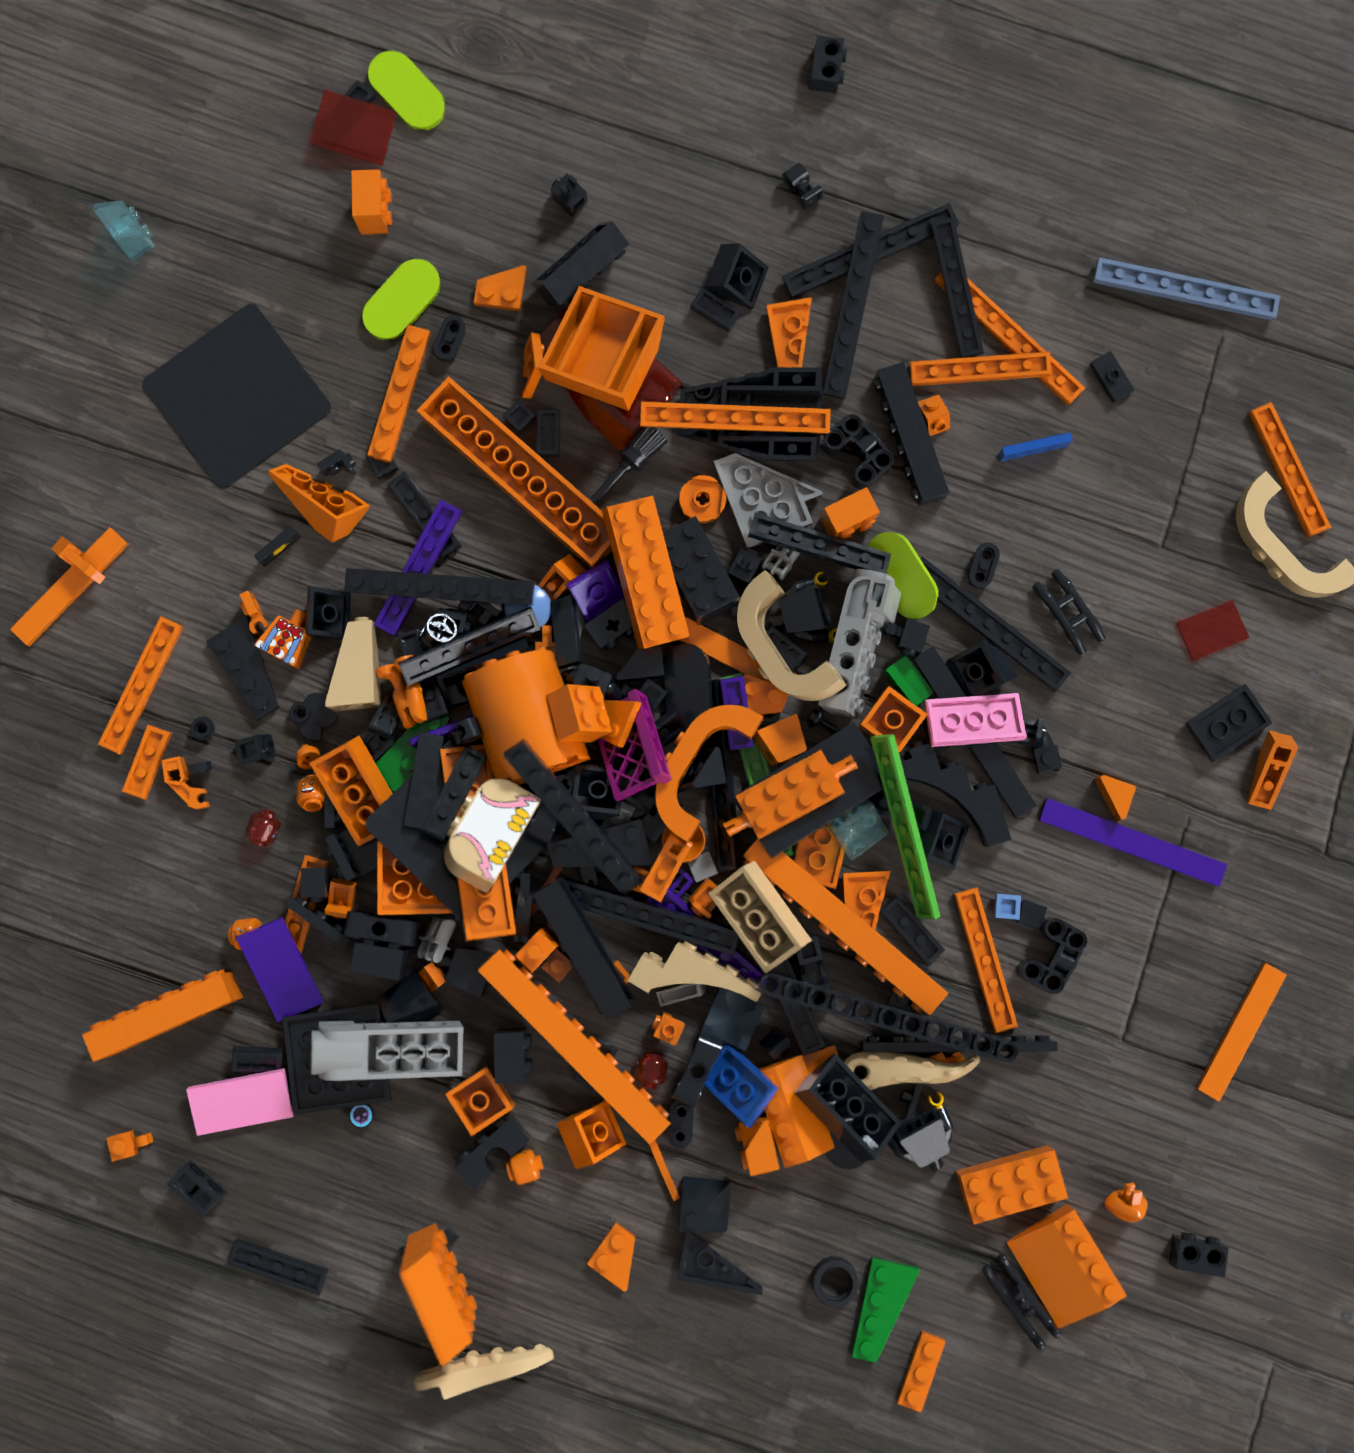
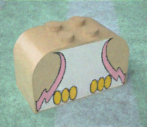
M492 779L481 785L474 797L468 796L459 812L462 818L457 816L447 833L450 839L445 847L444 860L449 871L458 878L487 893L497 879L541 799L505 779Z

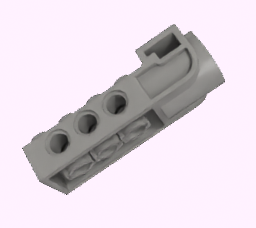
M866 569L854 570L852 582L849 584L829 660V663L836 668L847 686L836 694L819 700L818 704L830 714L858 719L859 714L863 712L864 700L862 699L864 691H867L869 688L870 677L868 675L870 668H873L876 655L874 651L876 645H879L881 640L880 627L884 625V622L894 624L901 598V592L895 586L894 578L888 574Z
M354 1021L319 1022L318 1030L311 1031V1074H318L319 1078L324 1080L462 1076L463 1026L460 1021L355 1024Z

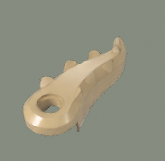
M859 1052L849 1056L844 1063L853 1072L855 1067L859 1065L864 1066L868 1071V1075L865 1079L860 1080L870 1090L898 1083L935 1084L953 1081L974 1069L979 1063L980 1057L972 1055L963 1061L951 1063L906 1052Z
M538 1344L534 1349L529 1350L520 1346L509 1352H504L502 1348L496 1347L491 1353L479 1354L477 1351L472 1350L468 1352L465 1358L455 1361L451 1359L443 1366L440 1364L420 1372L413 1383L416 1391L440 1387L443 1398L448 1399L469 1390L527 1372L554 1359L552 1349L542 1344Z

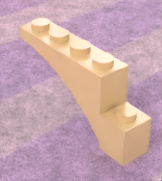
M682 940L678 941L666 963L662 962V958L653 952H644L628 979L630 983L647 993L656 987L694 983L725 988L742 994L756 1002L762 994L758 988L757 980L751 977L744 978L739 975V970L729 964L726 966L717 962L719 959L709 952L704 954L697 950L696 944Z

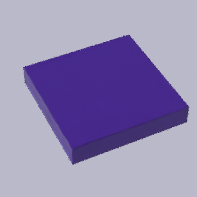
M606 559L566 584L586 623L621 599L625 600L623 590Z

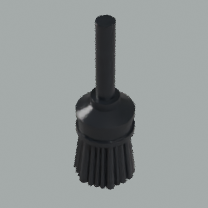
M640 427L631 442H627L626 446L619 451L621 461L618 464L620 466L596 491L591 499L598 504L626 472L630 473L632 470L641 472L645 464L649 463L648 459L668 443L664 435L656 427Z

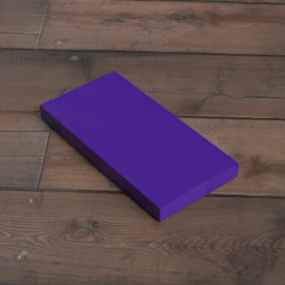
M283 916L237 935L236 939L277 1022L282 1021V1017L299 1014L323 1003L321 994Z

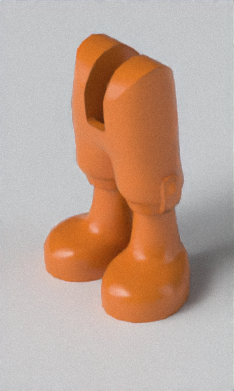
M414 655L397 658L394 660V664L384 665L375 670L378 678L388 679L395 689L393 700L405 729H409L417 723L427 720L426 706L420 683L416 682L405 687L403 674L398 665V662Z

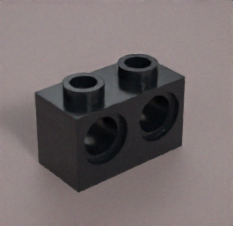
M817 35L809 90L836 93L838 84H843L845 70H840L841 63L846 62L847 48H843V38ZM827 52H832V53H834L835 55L829 56V55H827L826 53H827ZM828 73L832 75V77L827 78L823 74Z
M192 1160L182 1165L166 1184L202 1217L211 1212L227 1193Z
M1181 1232V1236L1172 1235L1169 1264L1177 1270L1225 1277L1229 1247L1222 1244L1221 1239L1212 1236H1206L1205 1240L1196 1238L1197 1235L1188 1232ZM1190 1246V1254L1183 1256L1184 1248ZM1214 1250V1258L1207 1260V1254Z

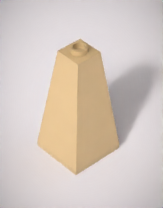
M368 617L354 618V622L347 623L325 701L326 707L335 712L379 708L382 702L380 678L377 677L375 671L379 668L376 626Z

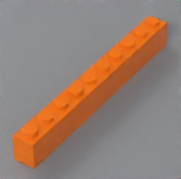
M757 839L743 855L746 859L745 865L755 861L772 886L777 885L783 890L780 894L789 903L797 902L801 906L799 911L809 920L812 916L820 922L817 926L827 935L832 932L838 937L836 943L844 950L848 951L851 948L857 954L854 958L864 967L868 964L875 969L873 974L883 983L888 980L893 984L892 991L899 997L904 999L907 996L913 1001L910 1006L922 1015L925 1012L931 1015L949 994L784 852L771 859L759 839Z
M498 948L478 968V971L650 1145L671 1124L667 1119L669 1113L660 1104L656 1107L650 1101L652 1096L643 1087L639 1090L633 1084L635 1079L628 1071L625 1070L622 1073L616 1067L618 1061L609 1052L604 1055L599 1050L602 1045L592 1035L587 1038L582 1032L585 1028L575 1018L571 1021L565 1015L567 1010L560 1002L557 1001L554 1004L548 998L550 992L541 983L536 986L530 980L533 975L524 966L521 969L518 968L514 963L516 958L507 949L502 951Z

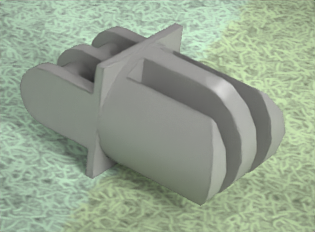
M779 546L775 550L772 548L771 553L762 565V569H769L772 575L777 574L779 579L783 580L788 572L792 570V565L800 553Z
M434 916L425 937L419 936L422 942L417 951L418 958L439 963L445 951L451 950L447 947L456 923L453 920Z

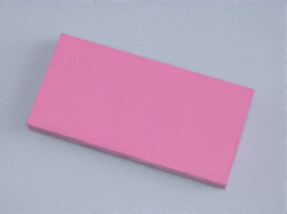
M1019 693L929 699L924 702L931 747L1025 740L1027 737Z
M284 1068L190 1086L186 1090L197 1136L294 1117L292 1099Z

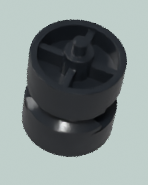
M445 614L431 616L419 634L418 643L420 648L426 651L454 639L457 634L455 621Z

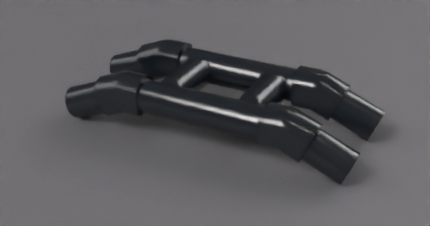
M1056 569L1052 572L1051 576L1067 594L1055 601L1053 595L1040 582H1036L1032 588L1059 622L1078 655H1082L1087 650L1081 636L1074 628L1086 621L1097 642L1105 640L1106 636L1102 631L1099 621L1082 600L1072 582L1059 569ZM1073 602L1080 613L1068 620L1061 608Z

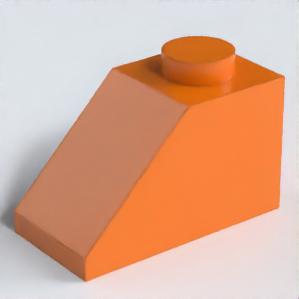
M568 554L553 564L538 586L553 601L562 598L569 591L566 584L583 574L586 570Z

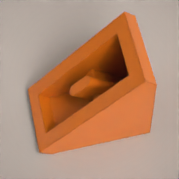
M1106 775L1094 778L1114 820L1126 819L1136 786Z

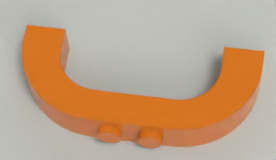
M717 706L700 714L685 733L681 732L674 743L677 745L673 753L669 752L665 757L672 780L665 784L658 782L656 786L658 812L663 822L676 836L689 843L701 823L700 820L691 816L680 807L677 790L707 738L720 730H733L751 740L762 723L763 716L743 706Z

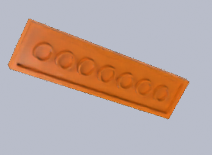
M484 745L468 746L487 756ZM465 746L440 749L444 786ZM488 757L466 799L469 795L474 797L481 785L493 779ZM506 863L487 893L457 877L466 941L516 934Z

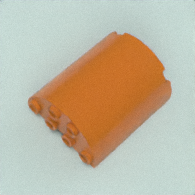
M540 647L520 654V651H513L506 654L505 659L499 661L497 659L488 660L483 663L482 668L464 675L465 679L462 684L473 716L476 717L482 733L481 740L495 779H505L517 786L526 783L504 757V752L522 739L527 741L553 773L590 760L585 742L558 740L547 695L565 685L552 651L546 650V647Z

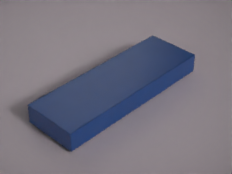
M1068 432L1005 446L998 453L999 461L1067 447L1073 441L1072 436Z

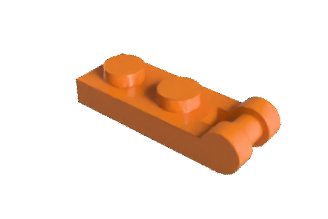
M671 832L639 891L661 902L693 842L687 843ZM672 846L681 850L678 856L670 852Z

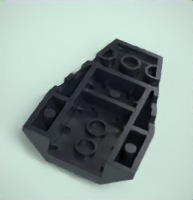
M774 367L766 369L764 372L748 373L743 377L723 379L722 382L713 384L710 382L681 389L680 403L822 409V369ZM678 428L677 434L679 437L768 461L816 462L821 434L684 428Z

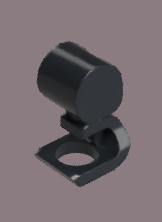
M797 163L783 173V179L792 192L799 191L804 210L823 199L822 187L817 185L811 189L809 174L801 163Z
M476 717L458 722L456 724L457 730L450 732L455 747L482 744V733Z

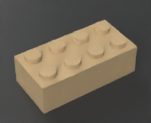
M755 861L742 866L708 893L765 974L812 941Z

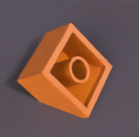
M606 1100L574 1113L557 1123L575 1169L593 1165L626 1145L610 1104Z

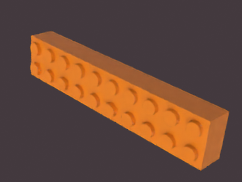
M449 376L417 409L419 416L426 424L589 568L604 560L612 551L602 511Z

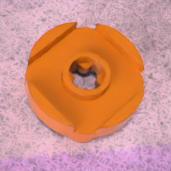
M700 475L692 478L682 487L679 504L686 518L691 519L696 516L699 523H709L717 520L724 511L726 493L715 478ZM701 494H706L705 497L709 499V502H706L704 505H700V502L696 501V497L699 498Z

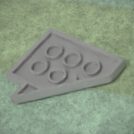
M736 453L713 461L746 548H752L765 543L748 537L755 512L802 527H808L813 524L805 503L822 497V491Z

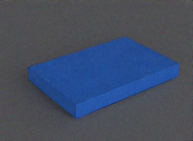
M727 1042L722 1047L715 1063H713L704 1083V1087L749 1128L753 1126L779 1089L741 1052Z

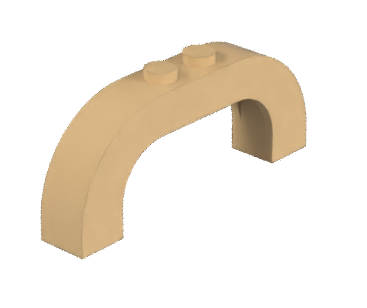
M1266 471L1254 479L1239 498L1236 509V522L1241 538L1252 551L1253 557L1268 568V573L1274 579H1278L1292 592L1312 598L1330 596L1354 584V567L1347 559L1336 563L1326 573H1314L1306 569L1268 528L1264 518L1266 504L1282 488Z
M764 570L747 586L738 605L737 623L739 632L748 646L746 650L752 660H757L760 665L758 670L766 680L769 678L778 689L794 698L804 701H817L836 694L847 685L833 665L826 661L808 674H793L767 635L764 626L765 615L771 605L783 597L785 593L774 576Z

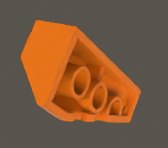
M288 464L268 471V475L314 530L330 542H335L348 536L369 510L370 505L347 490L343 493L332 488L333 484L326 481L324 484L314 481L310 474Z

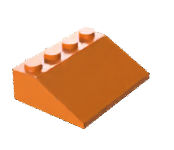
M378 841V915L452 913Z
M1065 1204L1006 1241L1058 1328L1103 1311L1127 1296L1075 1209L1068 1204Z

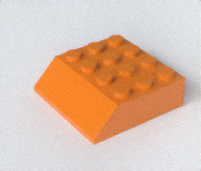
M579 286L539 365V369L546 381L629 411L659 350L665 317Z
M436 1223L408 1235L400 1276L439 1362L443 1366L472 1342L477 1305L473 1295L469 1296L465 1289L467 1282L462 1273L459 1274L455 1267L457 1266V1260L452 1251L449 1252L446 1247L447 1238L442 1229L439 1230Z

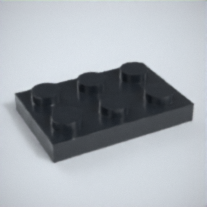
M1243 684L1185 722V724L1209 760L1215 762L1271 725L1272 721L1248 686Z

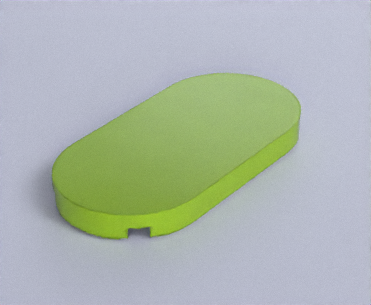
M386 51L380 53L372 60L368 76L373 89L406 125L416 130H430L440 124L445 114L443 96L407 56L397 51Z
M422 259L408 260L397 268L369 299L363 309L364 325L373 337L379 340L399 338L405 333L407 325H412L439 294L440 278L436 268L431 263Z
M894 532L878 534L870 541L868 547L891 553L886 574L894 578L895 586L901 592L897 611L909 619H920L929 615L935 609L938 597V587L906 537Z

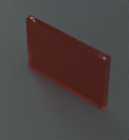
M1228 600L1226 603L1187 619L1179 620L1176 623L1192 661H1197L1199 658L1238 642L1246 641L1249 638L1233 600Z

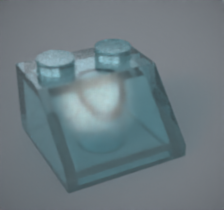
M123 200L96 203L91 206L114 240L132 261L155 247V244L150 239L154 235L146 224L140 225L138 219L141 217L133 206L128 208Z

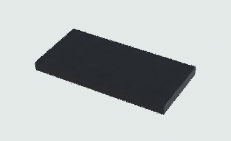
M854 722L738 793L744 792L820 750L829 764L833 765L850 754L854 759L853 761L856 762L857 769L839 777V783L845 794L759 839L771 859L884 789L875 753ZM734 795L732 799L736 803L739 810L743 811L742 807L740 806L736 798V795Z

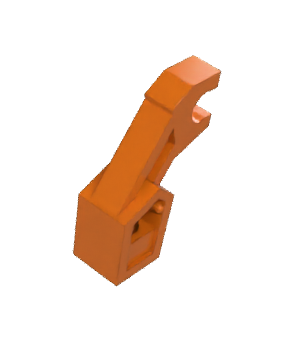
M63 536L51 548L69 565L77 566L98 584L105 579V576L98 569L82 558L84 553Z
M178 756L162 760L165 783L189 807L194 809L210 807L209 802H199V796L207 794V790L192 788L187 783L189 775L184 757ZM179 771L181 779L173 781L172 772Z

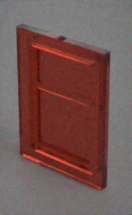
M324 89L310 144L383 166L397 112Z

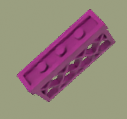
M637 689L628 692V697L620 700L641 703L634 720L635 723H633V726H636L637 733L633 740L628 738L626 740L631 743L626 756L618 753L620 747L615 745L613 750H610L607 747L606 740L598 739L616 801L627 798L658 782L665 784L672 780L648 698ZM637 746L643 749L639 762L631 759ZM616 756L624 758L619 771L613 768ZM630 761L638 764L632 777L624 774ZM643 767L649 770L651 778L641 782L638 778ZM622 777H625L630 782L627 789L620 792L619 784Z

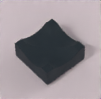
M719 987L701 1031L746 1051L765 1005L734 991Z

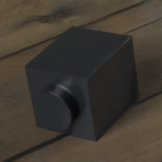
M301 868L300 898L308 897V902H322L323 897H329L330 868Z

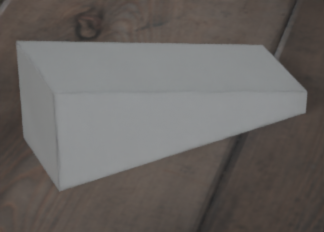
M694 983L681 984L656 992L660 1007L707 993L705 984Z

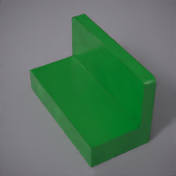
M907 656L902 657L883 672L897 692L916 706L933 694L931 687Z

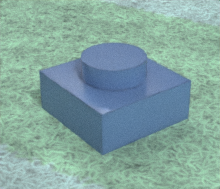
M995 894L994 917L1019 920L1021 896Z

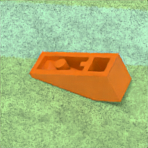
M1268 730L1259 753L1247 801L1248 804L1272 810L1298 749L1292 736Z

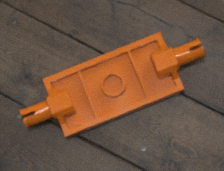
M820 750L736 795L743 811H741V815L723 823L727 833L731 837L737 832L750 827L753 828L758 839H761L845 794L839 783V777L858 768L856 762L853 761L852 755L850 754L848 757L832 765L828 763L823 752Z

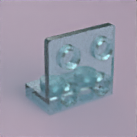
M868 799L825 825L837 838L851 861L862 855L889 833L875 807Z

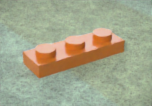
M921 1330L897 1398L899 1405L921 1413L946 1342L944 1338Z

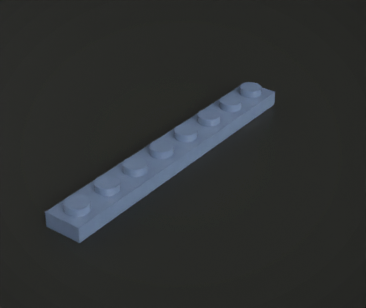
M1101 257L1097 260L1093 283L1272 321L1277 317L1280 295Z

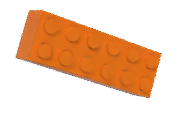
M653 495L602 509L638 649H645L689 637Z
M224 969L214 971L203 976L205 980L203 982L201 979L191 981L180 986L182 991L177 989L157 996L159 1001L154 999L135 1006L136 1011L134 1009L123 1011L112 1016V1019L89 1026L90 1031L82 1034L92 1061L95 1062L111 1057L244 998L234 972L225 973Z

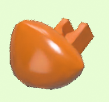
M1126 1183L1124 1189L1113 1191L1105 1199L1106 1209L1122 1221L1139 1222L1147 1211V1200L1141 1190H1135L1134 1183Z

